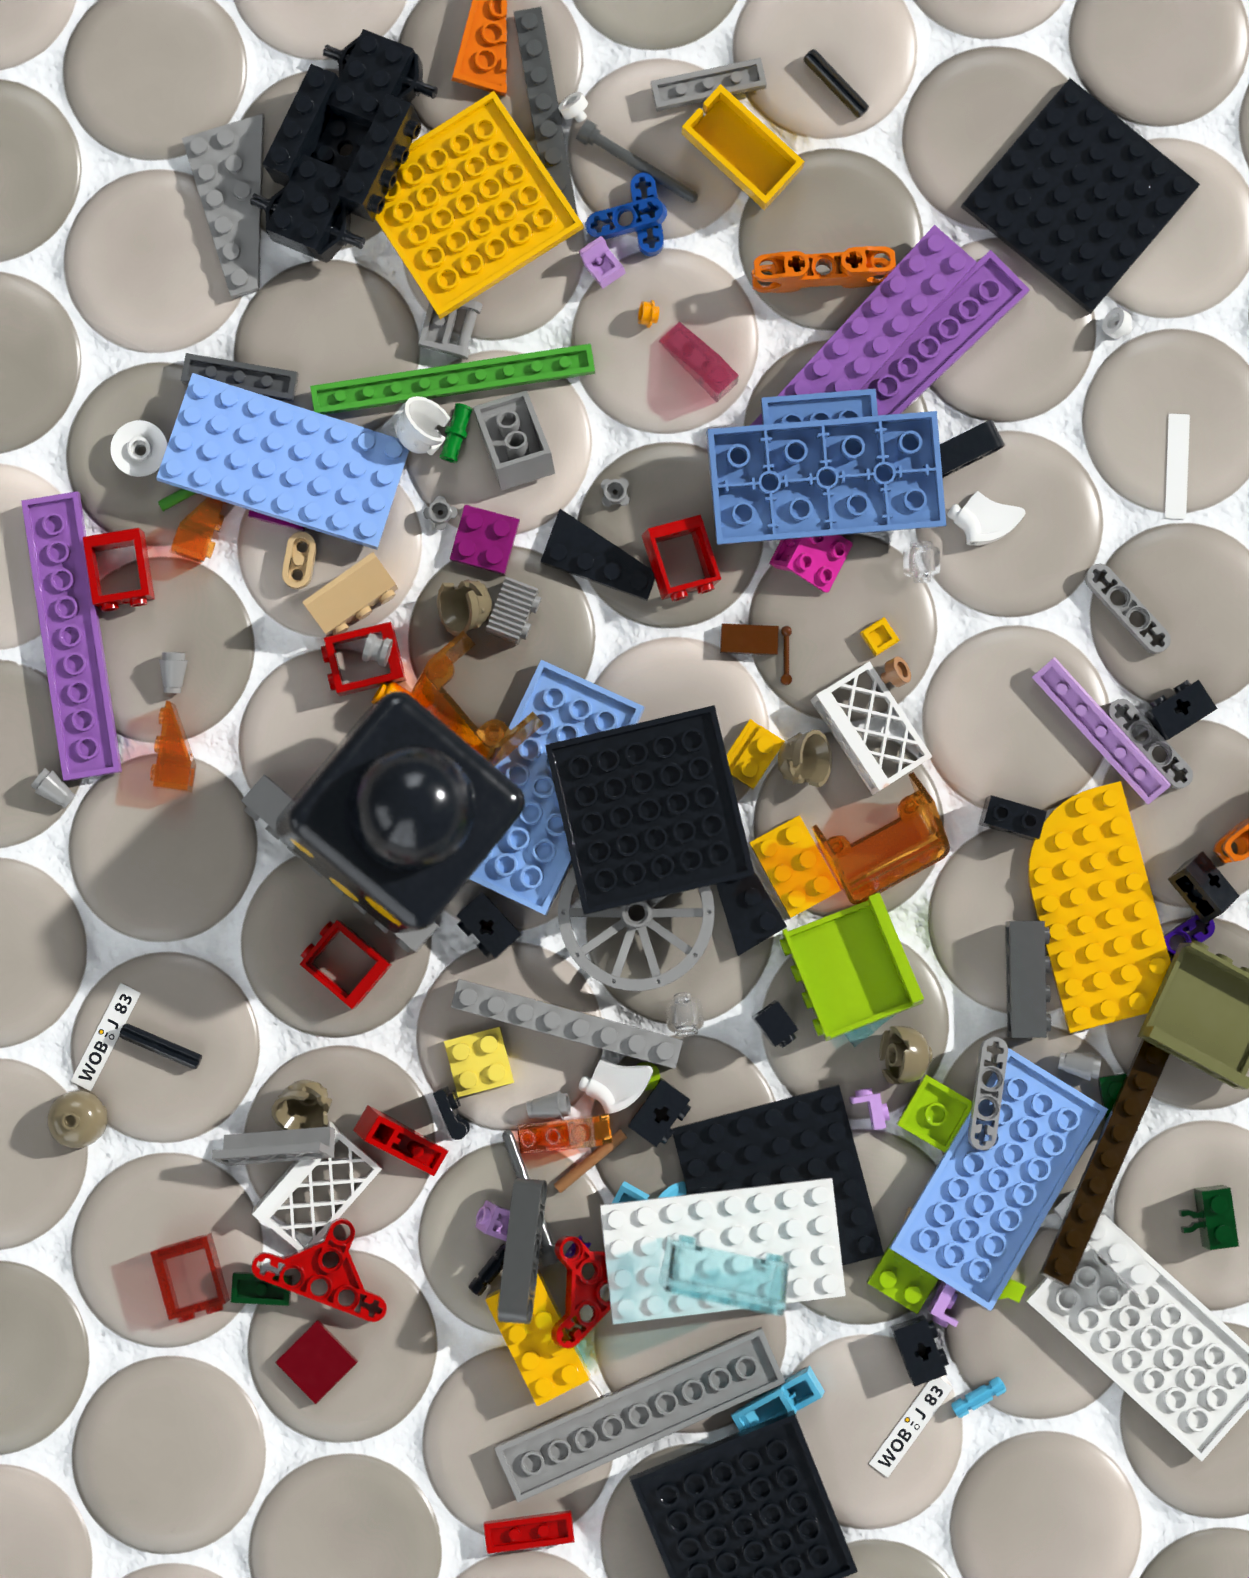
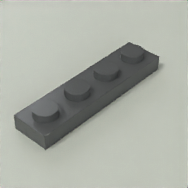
M186 353L181 382L189 384L191 375L194 373L273 399L294 402L299 374L296 371Z

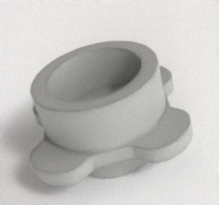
M620 478L619 480L604 479L601 483V488L604 490L602 504L606 507H610L612 504L626 506L630 501L629 496H627L629 482L625 478ZM617 490L618 494L614 495L612 492Z
M443 496L435 497L434 502L423 511L424 517L433 521L438 530H444L447 522L451 518H456L458 514L457 509L451 507ZM438 511H443V514L438 515Z

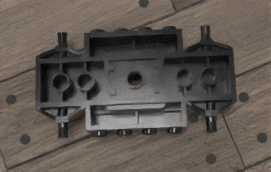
M365 29L362 30L359 37L344 49L340 50L328 44L325 46L326 49H323V56L338 62L339 78L336 73L313 64L310 65L262 163L273 181L285 187L269 199L256 193L250 199L251 205L265 210L266 233L272 241L325 263L329 262L347 244L359 249L363 248L365 238L350 231L351 213L373 222L376 214L382 212L385 205V196L388 190L394 187L397 180V172L401 164H404L409 156V147L413 139H416L421 131V121L410 102L419 94L434 99L436 97L435 94L437 95L438 92L437 87L423 82V64L413 48ZM349 144L353 146V150L349 155L342 156L339 154L340 149L344 145Z

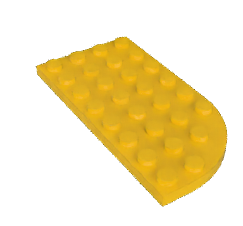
M1119 781L1083 791L1061 803L1045 819L1040 838L1033 841L1028 859L1030 893L1038 921H1045V927H1049L1050 941L1049 944H1045L1047 956L1050 957V967L1068 1033L1148 1013L1171 963L1122 783Z

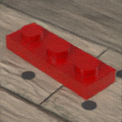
M571 1510L484 1522L487 1554L575 1542Z

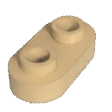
M306 532L294 533L287 542L282 578L292 589H303L309 585L312 579L317 544L314 538ZM301 543L308 545L305 552L298 551V546ZM301 571L303 573L302 578L294 580V572Z

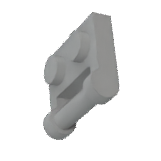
M470 300L459 307L466 310V315L458 344L455 345L449 342L459 308L440 319L429 303L418 342L419 347L450 354L460 359H468L470 353L468 346L477 314L481 313L483 305L480 302Z

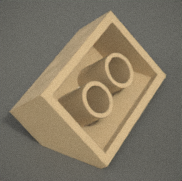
M372 552L302 601V603L329 637L346 632L349 629V623L356 618L358 621L366 618L372 613L371 608L379 602L385 604L395 597V591L398 587L377 556Z

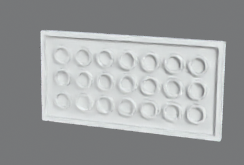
M832 1178L600 1205L613 1324L846 1296Z
M1102 1213L1101 1215L1161 1276L1137 1297L1107 1263L1087 1245L1069 1287H1065L1045 1277L1025 1300L1200 1461H1203L1249 1409V1346Z

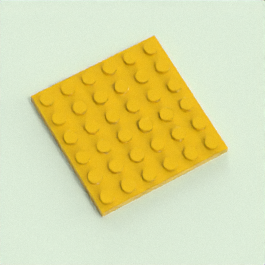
M494 91L411 143L407 161L401 164L397 172L396 183L392 189L388 190L385 196L384 208L380 214L375 216V220L440 319L584 229L583 223Z

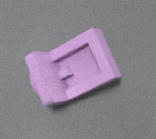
M602 236L590 242L579 251L585 268L602 289L626 274L623 265L609 250Z
M872 1088L855 1090V1096L849 1097L850 1103L867 1102L872 1129L886 1128L885 1121L890 1120L887 1103L882 1104L880 1093H873Z

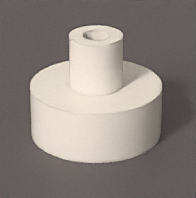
M575 92L566 97L559 104L558 109L565 119L574 117L579 123L587 117L583 110L587 107L588 102L581 92Z
M1121 308L1112 309L1103 320L1102 329L1104 333L1114 339L1129 335L1132 331L1131 315Z

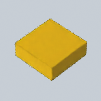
M885 617L860 632V635L875 657L900 641Z

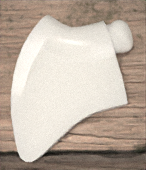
M977 491L963 509L959 505L954 504L947 513V516L953 519V523L965 532L967 545H984L997 541L1011 532L1024 517L1025 510L1016 506L996 503Z
M601 1058L592 1079L588 1076L582 1077L579 1089L582 1092H587L586 1095L598 1100L606 1114L615 1113L627 1108L638 1099L647 1087L653 1069L651 1066L616 1065Z

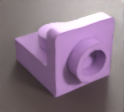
M486 1200L477 1213L475 1227L487 1235L506 1241L510 1210Z
M942 1281L927 1310L933 1315L931 1320L945 1328H947L948 1324L956 1327L958 1321L956 1318L945 1313L946 1308L951 1309L958 1294L955 1293L956 1289Z

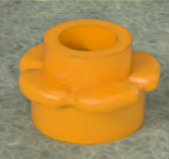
M650 300V302L642 301L638 311V323L650 328L652 323L656 324L659 318V307L655 306L654 300Z

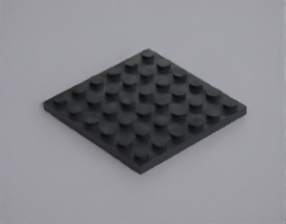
M1069 78L962 203L961 208L1091 314L1200 184Z
M715 705L545 745L584 915L755 875Z
M839 1085L671 1128L674 1130L673 1137L688 1194L832 1178L842 1266L884 1255Z
M794 1410L629 1477L669 1578H844L858 1572Z

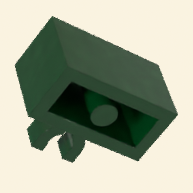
M1225 1185L1194 1188L1197 1211L1193 1212L1188 1209L1178 1211L1179 1216H1190L1193 1219L1198 1218V1221L1192 1222L1189 1226H1181V1232L1191 1233L1199 1228L1202 1247L1209 1250L1239 1247L1231 1188Z

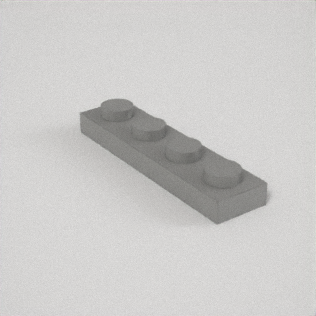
M761 58L651 81L656 111L704 102L720 84L732 95L766 89L767 83Z

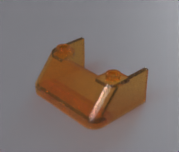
M462 631L427 662L411 693L415 700L492 765L496 766L544 723L534 712H531L512 730L498 719L489 720L480 728H477L443 688L454 676V663L475 645L473 640Z
M914 772L908 775L915 793L904 797L899 803L897 812L900 818L850 844L848 839L842 835L833 836L827 840L817 824L812 827L822 854L844 894L852 904L865 902L869 896L886 891L941 861L950 851V845L936 804Z

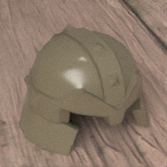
M470 579L461 581L458 587H454V583H442L437 597V608L441 623L454 636H461L469 630L479 628L487 621L492 611V600L485 585L480 581H471Z
M812 730L805 734L799 732L781 746L778 753V770L781 772L783 779L793 781L792 785L807 782L809 785L821 787L830 776L832 751L826 735L820 730Z
M299 1080L286 1087L283 1093L278 1096V1099L271 1107L272 1117L283 1130L327 1127V1113L332 1099L328 1098L327 1088L323 1087L322 1084L311 1080Z

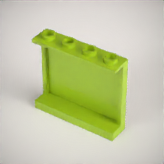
M880 892L869 896L865 902L790 931H787V929L782 930L783 939L779 940L785 956L791 955L794 965L790 966L793 977L796 983L802 982L805 992L801 993L802 999L807 1009H813L816 1016L812 1020L817 1035H823L825 1041L923 1004L924 997Z

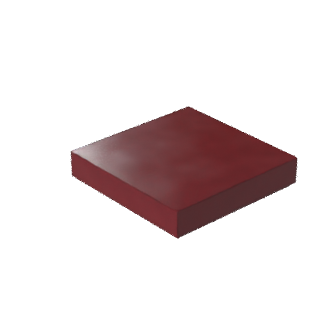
M317 1320L275 1363L317 1404L358 1363V1360Z

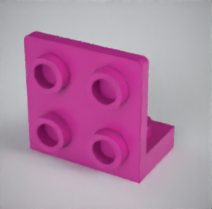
M841 535L784 539L780 541L769 564L776 569L793 572L822 592L828 593L853 544Z

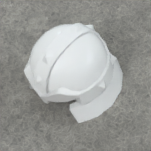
M411 397L405 403L403 413L398 415L399 419L395 424L396 435L401 444L409 451L416 454L428 453L433 455L445 440V437L441 435L436 427L438 425L445 427L451 418L437 403L424 397Z

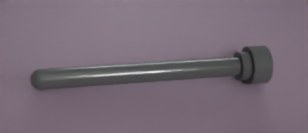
M588 119L584 122L576 137L578 141L585 145L588 143L590 145L596 144L641 173L650 174L656 182L691 203L697 201L698 195L696 192L601 135V131L597 129L595 123Z
M509 1130L504 1131L502 1138L517 1178L530 1179L513 1133ZM544 1219L541 1240L543 1248L540 1249L543 1267L559 1262L554 1250L556 1243H553Z

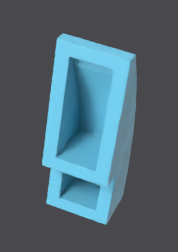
M808 1366L785 1379L786 1383L764 1392L731 1414L739 1431L792 1410L796 1414L798 1410L822 1398L825 1391L812 1368Z

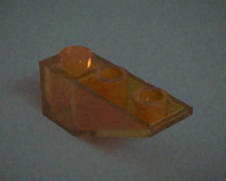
M210 497L202 501L179 523L169 552L199 563H203L205 557L210 559L216 544L211 541L214 530L220 531L225 517L220 514L222 506L229 503Z
M166 701L165 708L161 707L159 712V724H162L161 736L157 735L154 751L158 753L156 764H152L150 780L154 781L153 786L156 788L192 793L196 762L176 705Z
M609 1113L517 1125L521 1154L597 1147L612 1143Z

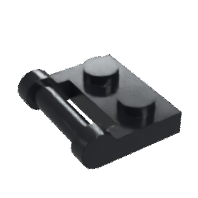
M448 1086L433 1093V1096L450 1136L455 1140L464 1138L470 1131V1124L467 1120L461 1119L457 1108L461 1104L455 1090L450 1091Z

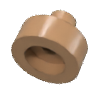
M897 656L885 663V672L881 674V679L885 684L891 682L894 686L900 687L911 681V672L907 663Z

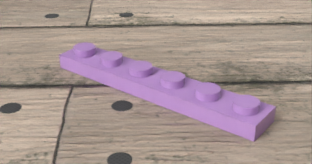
M1055 657L1032 676L1035 682L1148 805L1171 786L1167 779Z

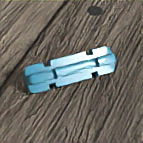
M996 1377L988 1382L989 1385L986 1386L984 1384L966 1394L965 1399L962 1400L960 1398L954 1401L951 1406L956 1416L962 1418L969 1414V1410L972 1409L974 1411L993 1400V1396L996 1395L998 1397L1005 1393L1006 1387L1003 1381Z

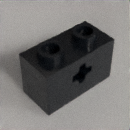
M1186 680L1173 688L1175 694L1168 699L1162 695L1149 703L1152 709L1145 712V715L1165 740L1171 739L1218 709L1199 680L1191 684L1189 680ZM1183 704L1185 708L1181 712L1176 713L1174 709L1177 705Z
M991 795L986 797L979 825L1034 841L1040 838L1047 811Z
M1203 851L1183 863L1168 878L1169 882L1204 924L1224 913L1240 896Z
M483 892L456 915L461 920L457 925L468 937L472 933L480 941L476 946L487 958L491 955L498 958L522 936ZM483 920L494 922L492 926L494 932L492 934L487 932L481 933L483 926L480 923Z
M776 1000L752 1016L754 1022L774 1047L780 1045L783 1048L797 1038L794 1033L799 1029Z
M661 1078L630 1121L628 1127L655 1147L660 1142L665 1145L674 1133V1130L671 1129L676 1119L682 1121L691 1109V1106L688 1105L690 1098ZM665 1106L668 1108L666 1113L669 1118L667 1120L662 1118L659 1122L656 1121L654 1110L656 1108L661 1110Z
M921 1315L891 1326L910 1381L914 1387L947 1375L944 1366L949 1365L943 1348L938 1349L934 1338L939 1336L932 1320L927 1322L925 1316ZM922 1343L927 1347L924 1349L925 1355L920 1356L918 1352H915L918 1350L917 1344Z

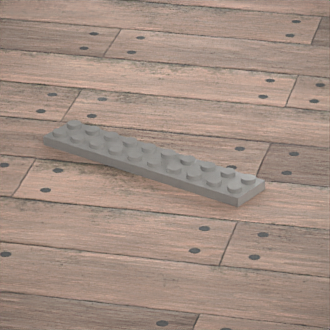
M762 1327L502 1442L496 1445L494 1449L517 1502H521L786 1382Z

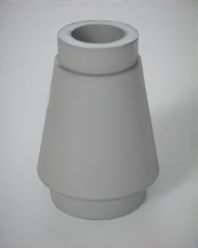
M162 652V659H159L164 692L181 693L188 660H185V653Z
M46 768L43 769L31 785L36 790V794L64 808L76 796L53 770L50 772Z
M1061 1052L1058 1069L1089 1081L1091 1078L1098 1080L1102 1057L1095 1056V1053Z
M557 1091L532 1101H527L529 1118L563 1120L565 1116H570L571 1105L568 1093Z

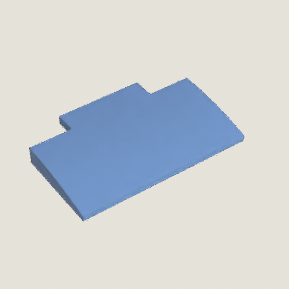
M876 389L763 397L761 398L763 425L707 429L708 461L717 545L946 526L937 411L878 416Z

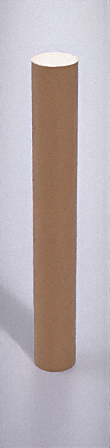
M621 1129L618 1130L553 1184L555 1188L562 1193L628 1137Z

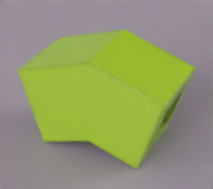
M1010 1278L998 1300L1009 1298L1019 1303L1027 1286Z

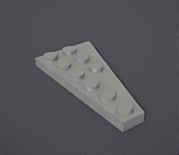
M263 113L182 138L232 299L259 291L260 217L262 209L251 205L250 199L253 198L252 195L254 193L262 196Z

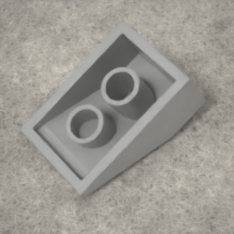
M527 390L473 407L501 491L555 474L552 454Z

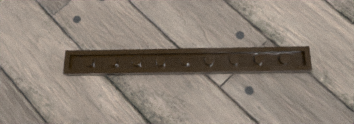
M1143 1039L1040 1271L1041 1275L1065 1287H1069L1170 1055Z

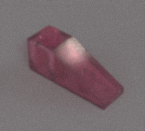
M678 322L659 340V343L716 402L738 383L739 375L727 362L681 322Z

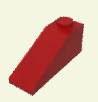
M367 1105L353 1129L364 1141L432 1176H435L448 1153V1150L369 1105Z

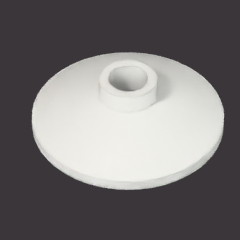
M142 420L131 421L120 427L113 436L111 456L115 465L125 474L133 477H145L159 470L168 443L165 435L156 425ZM139 447H146L144 455H137Z

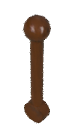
M784 626L781 629V634L784 636V675L781 677V683L789 685L792 682V677L789 675V636L792 634V629L789 626Z

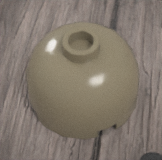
M890 1026L891 1030L884 1031L880 1042L879 1058L880 1061L885 1059L886 1069H881L883 1076L891 1084L914 1082L920 1079L928 1069L929 1063L932 1061V1049L921 1032L907 1026Z
M76 1090L69 1091L58 1097L50 1107L47 1121L52 1137L61 1145L70 1148H84L95 1143L104 1134L108 1118L105 1106H103L94 1093Z

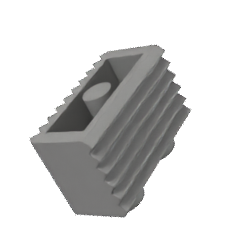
M505 577L486 626V633L519 645L521 639L526 640L532 625L527 623L531 612L537 613L542 599L538 596V588Z

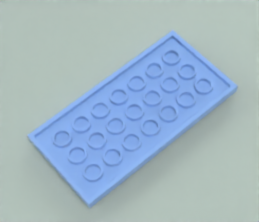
M192 373L156 478L157 481L378 550L409 450L401 444L398 438Z
M541 660L491 763L522 790L525 798L524 810L469 879L547 916L572 861L545 745L636 724L639 722L645 707Z
M1008 1048L995 1144L988 1150H977L970 1145L968 1141L970 1111L889 1248L991 1311L1108 1109ZM992 1072L985 1084L989 1088L994 1087L998 1081L997 1075ZM984 1099L979 1103L978 1110L981 1115L988 1117L993 1113L994 1106L991 1101ZM976 1119V1124H982V1129L980 1133H975V1139H978L979 1145L982 1146L984 1141H989V1135L984 1133L985 1125L992 1126V1121Z

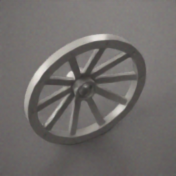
M573 867L564 881L558 904V922L563 942L578 966L592 978L605 985L627 991H646L666 986L691 970L708 946L715 918L714 900L710 886L699 888L703 908L653 909L655 905L667 897L664 896L621 906V909H608L584 915L582 908H571L572 896L577 885ZM635 905H640L645 909V916L640 921H633L629 917V911ZM571 917L621 918V920L581 948L575 939L571 925ZM703 917L701 930L694 947H690L654 921L653 918ZM625 927H628L612 974L603 971L586 957V954ZM646 927L651 928L687 956L677 966L661 974ZM636 930L639 932L652 974L651 978L626 979L620 977Z

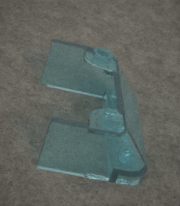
M679 1234L678 1239L671 1235L667 1236L658 1280L666 1292L773 1315H784L789 1263L784 1260V1256L766 1253V1258H756L703 1247L696 1244L697 1238Z

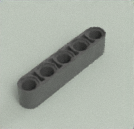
M516 1178L513 1184L498 1303L499 1322L530 1324L532 1319L547 1198L546 1180Z

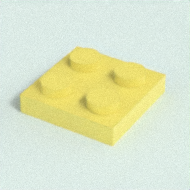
M501 1027L444 1041L458 1097L514 1083Z

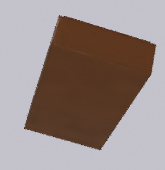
M722 623L720 653L778 655L779 626Z

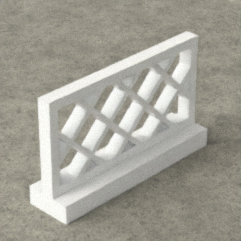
M870 661L827 689L819 692L810 700L872 795L933 757ZM865 671L873 681L871 690L856 687L858 676ZM853 679L852 686L846 684ZM838 688L850 690L848 705L838 703L832 692ZM855 692L870 695L867 709L853 706ZM874 697L886 700L888 703L887 714L872 711ZM851 711L866 714L864 729L852 725L850 722ZM871 716L886 719L883 733L868 730ZM890 720L902 724L904 727L902 738L888 735ZM867 735L882 738L879 753L870 751L867 748ZM887 740L901 743L899 757L884 754ZM906 744L916 746L922 757L916 761L904 759ZM883 759L898 762L896 774L890 778H887L881 769ZM903 763H904V764H908L907 767H905L904 769H902V764H903Z
M330 1121L327 1127L335 1129V1144L338 1140L348 1147L349 1158L294 1161L252 1210L254 1217L260 1222L263 1221L298 1251L318 1243L327 1233L330 1224L340 1218L382 1170V1167L341 1133L338 1127ZM352 1151L359 1157L352 1158ZM353 1162H366L373 1168L366 1177L353 1178ZM349 1163L350 1178L333 1180L332 1164ZM317 1165H329L330 1180L312 1181V1170ZM309 1174V1182H302ZM361 1182L354 1190V1183ZM351 1183L350 1196L347 1199L334 1200L333 1185ZM330 1185L331 1200L314 1202L313 1186ZM298 1187H309L310 1202L293 1203L292 1193ZM289 1197L290 1204H283ZM342 1204L335 1212V1205ZM331 1205L332 1216L329 1220L315 1222L314 1207ZM311 1207L312 1222L294 1224L293 1208ZM290 1209L291 1224L278 1225L271 1217L277 1210ZM322 1226V1228L316 1233L315 1227ZM312 1227L313 1238L304 1247L295 1239V1229ZM285 1229H291L292 1236Z

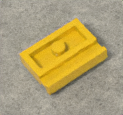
M750 719L727 753L731 776L754 789L785 741Z

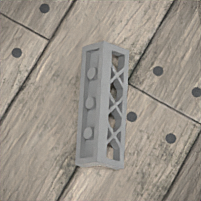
M332 1127L224 1135L223 1150H212V1159L227 1166L334 1158L335 1129Z

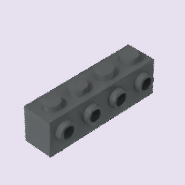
M1006 921L1007 1037L1047 1038V1031H1051V1015L1046 1014V1002L1051 1000L1050 985H1046V973H1050V957L1045 956V944H1049L1050 941L1049 927H1045V921Z

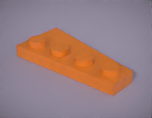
M472 0L451 81L487 92L494 91L497 95L506 96L507 0Z

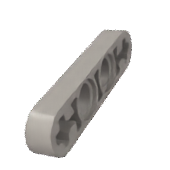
M1101 563L1091 566L1084 577L1087 587L1146 651L1152 654H1159L1166 650L1171 641L1168 631L1108 566ZM1093 571L1096 573L1102 571L1105 576H1103L1102 580L1107 586L1111 582L1115 585L1104 594L1101 590L1106 587L1100 581L1097 583L1093 582L1092 579L1095 576ZM1113 591H1121L1124 594L1125 603L1122 606L1112 604L1110 595ZM1132 612H1140L1144 616L1143 626L1134 627L1130 623L1129 618ZM1151 624L1153 628L1149 632L1153 636L1161 635L1160 643L1162 646L1155 645L1153 647L1150 644L1153 639L1148 632L1143 636L1140 632Z
M1117 699L1110 703L1106 714L1171 784L1170 787L1181 789L1188 786L1193 779L1192 769L1137 708L1126 699ZM1117 706L1120 708L1124 706L1127 709L1124 712L1125 716L1129 720H1131L1135 716L1137 721L1131 723L1127 727V729H1125L1123 725L1128 722L1125 720L1124 717H1115L1114 714L1117 712V710L1114 707ZM1140 725L1146 728L1147 738L1144 741L1134 739L1132 731L1135 726ZM1158 746L1164 748L1167 753L1165 761L1161 763L1156 762L1152 758V750ZM1174 759L1176 763L1171 766L1176 771L1183 770L1185 772L1182 776L1185 781L1179 780L1175 782L1173 780L1175 773L1170 768L1164 771L1162 767L1170 764Z
M999 1037L985 1039L979 1049L968 1129V1141L977 1150L992 1148L997 1138L1008 1057V1046ZM993 1042H996V1047L1001 1049V1053L996 1054L994 1057V1063H1000L999 1068L984 1066V1061L991 1062L992 1055L990 1052H987V1047L992 1046ZM989 1070L993 1071L998 1078L997 1084L992 1088L985 1086L982 1081L983 1074ZM984 1099L991 1101L994 1106L993 1113L988 1117L981 1115L978 1110L979 1103ZM976 1119L992 1121V1126L985 1125L984 1133L989 1135V1141H984L982 1146L979 1145V1140L975 1139V1133H980L982 1129V1124H976Z

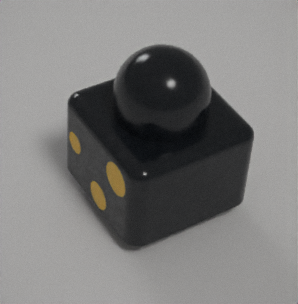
M395 691L385 695L362 715L280 813L276 821V833L286 846L384 927L394 933H406L425 929L434 923L521 815L525 806V798L522 790L417 700L405 692Z

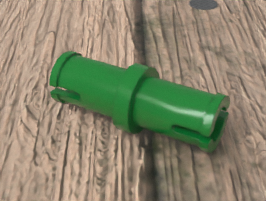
M461 403L455 404L450 426H447L445 429L447 436L439 458L446 462L457 463L462 441L466 440L468 434L466 428L473 410L470 406Z

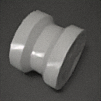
M370 633L364 646L362 661H376L379 666L385 667L391 653L393 640L389 638L382 640L376 634Z

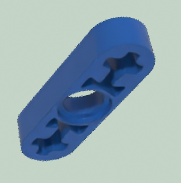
M639 173L632 178L630 183L632 202L642 199L641 190L635 189L639 187V182L642 181L645 182L646 186H651L647 188V198H658L656 183L650 174ZM654 205L651 206L654 212L659 210ZM662 223L657 225L658 228L650 227L642 231H636L638 246L644 255L656 256L662 251L664 245ZM652 228L653 239L659 241L655 243L654 248H649L648 244L643 243L647 241V229Z
M648 197L592 213L587 218L586 230L595 239L601 236L604 240L660 225L666 219L667 208L658 198ZM654 205L659 209L655 212V217L652 218L649 214H644L650 212L651 206ZM637 209H639V211L642 212L644 215H639ZM624 212H632L633 220L631 224L621 226L620 216ZM599 220H601L605 224L613 222L614 226L616 227L614 229L613 226L608 224L601 227V232H598L596 229H594V227L598 226Z

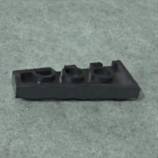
M559 509L541 558V563L648 601L655 582L652 569L562 509Z
M756 874L716 884L737 956L787 927Z

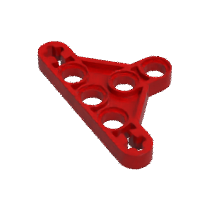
M339 1218L334 1220L330 1224L323 1241L282 1258L269 1252H262L257 1254L252 1260V1272L260 1280L370 1322H377L386 1314L387 1306L385 1301L378 1294L364 1289L350 1256L349 1249L355 1236V1228L347 1219ZM338 1224H346L350 1228V1234L345 1240H338L333 1235L334 1228ZM329 1251L337 1253L339 1257L337 1265L331 1268L324 1266L322 1263L323 1255ZM265 1258L270 1259L269 1264L275 1268H278L279 1262L283 1263L284 1265L279 1271L278 1280L273 1279L275 1276L273 1271L266 1270L264 1274L260 1273V1267L257 1266L258 1261L263 1262ZM291 1268L297 1269L301 1275L300 1280L293 1285L287 1284L283 1278L284 1273ZM316 1279H323L327 1282V1290L322 1295H315L311 1291V1284ZM345 1289L353 1291L355 1296L354 1301L347 1306L340 1304L338 1301L339 1293ZM360 1294L365 1295L362 1300L368 1304H372L374 1300H377V1305L381 1308L380 1312L368 1315L369 1310L361 1305L359 1311L354 1310L359 1304Z
M563 1236L556 1242L554 1250L559 1261L567 1269L565 1314L552 1328L551 1337L554 1344L569 1349L575 1347L611 1310L610 1299L604 1301L600 1296L602 1286L608 1284L605 1251H590L579 1238ZM568 1241H572L576 1246V1252L571 1258H567L563 1253V1246ZM590 1262L594 1267V1275L586 1280L582 1276L581 1270L584 1264ZM585 1305H589L593 1310L592 1318L587 1322L580 1318V1310ZM576 1323L577 1325L581 1326V1329L573 1326ZM573 1327L568 1333L570 1340H562L561 1338L564 1336L563 1328L569 1330Z

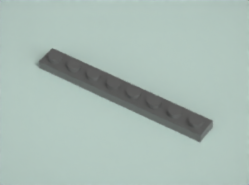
M537 7L514 11L538 156L577 214L542 8Z

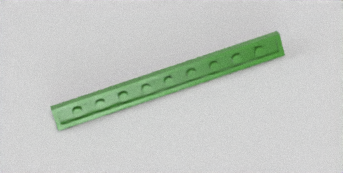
M591 344L319 384L310 386L314 412L326 415L406 403L409 398L415 396L432 399L595 374Z

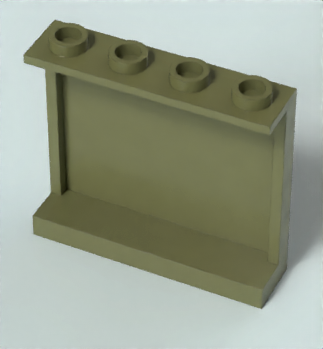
M1192 940L1189 943H1180L1139 1031L1138 1037L1234 1089L1248 1090L1249 1077L1246 1074L1249 1069V968H1238L1232 964L1233 960L1219 953L1215 955L1209 952V947L1199 941Z

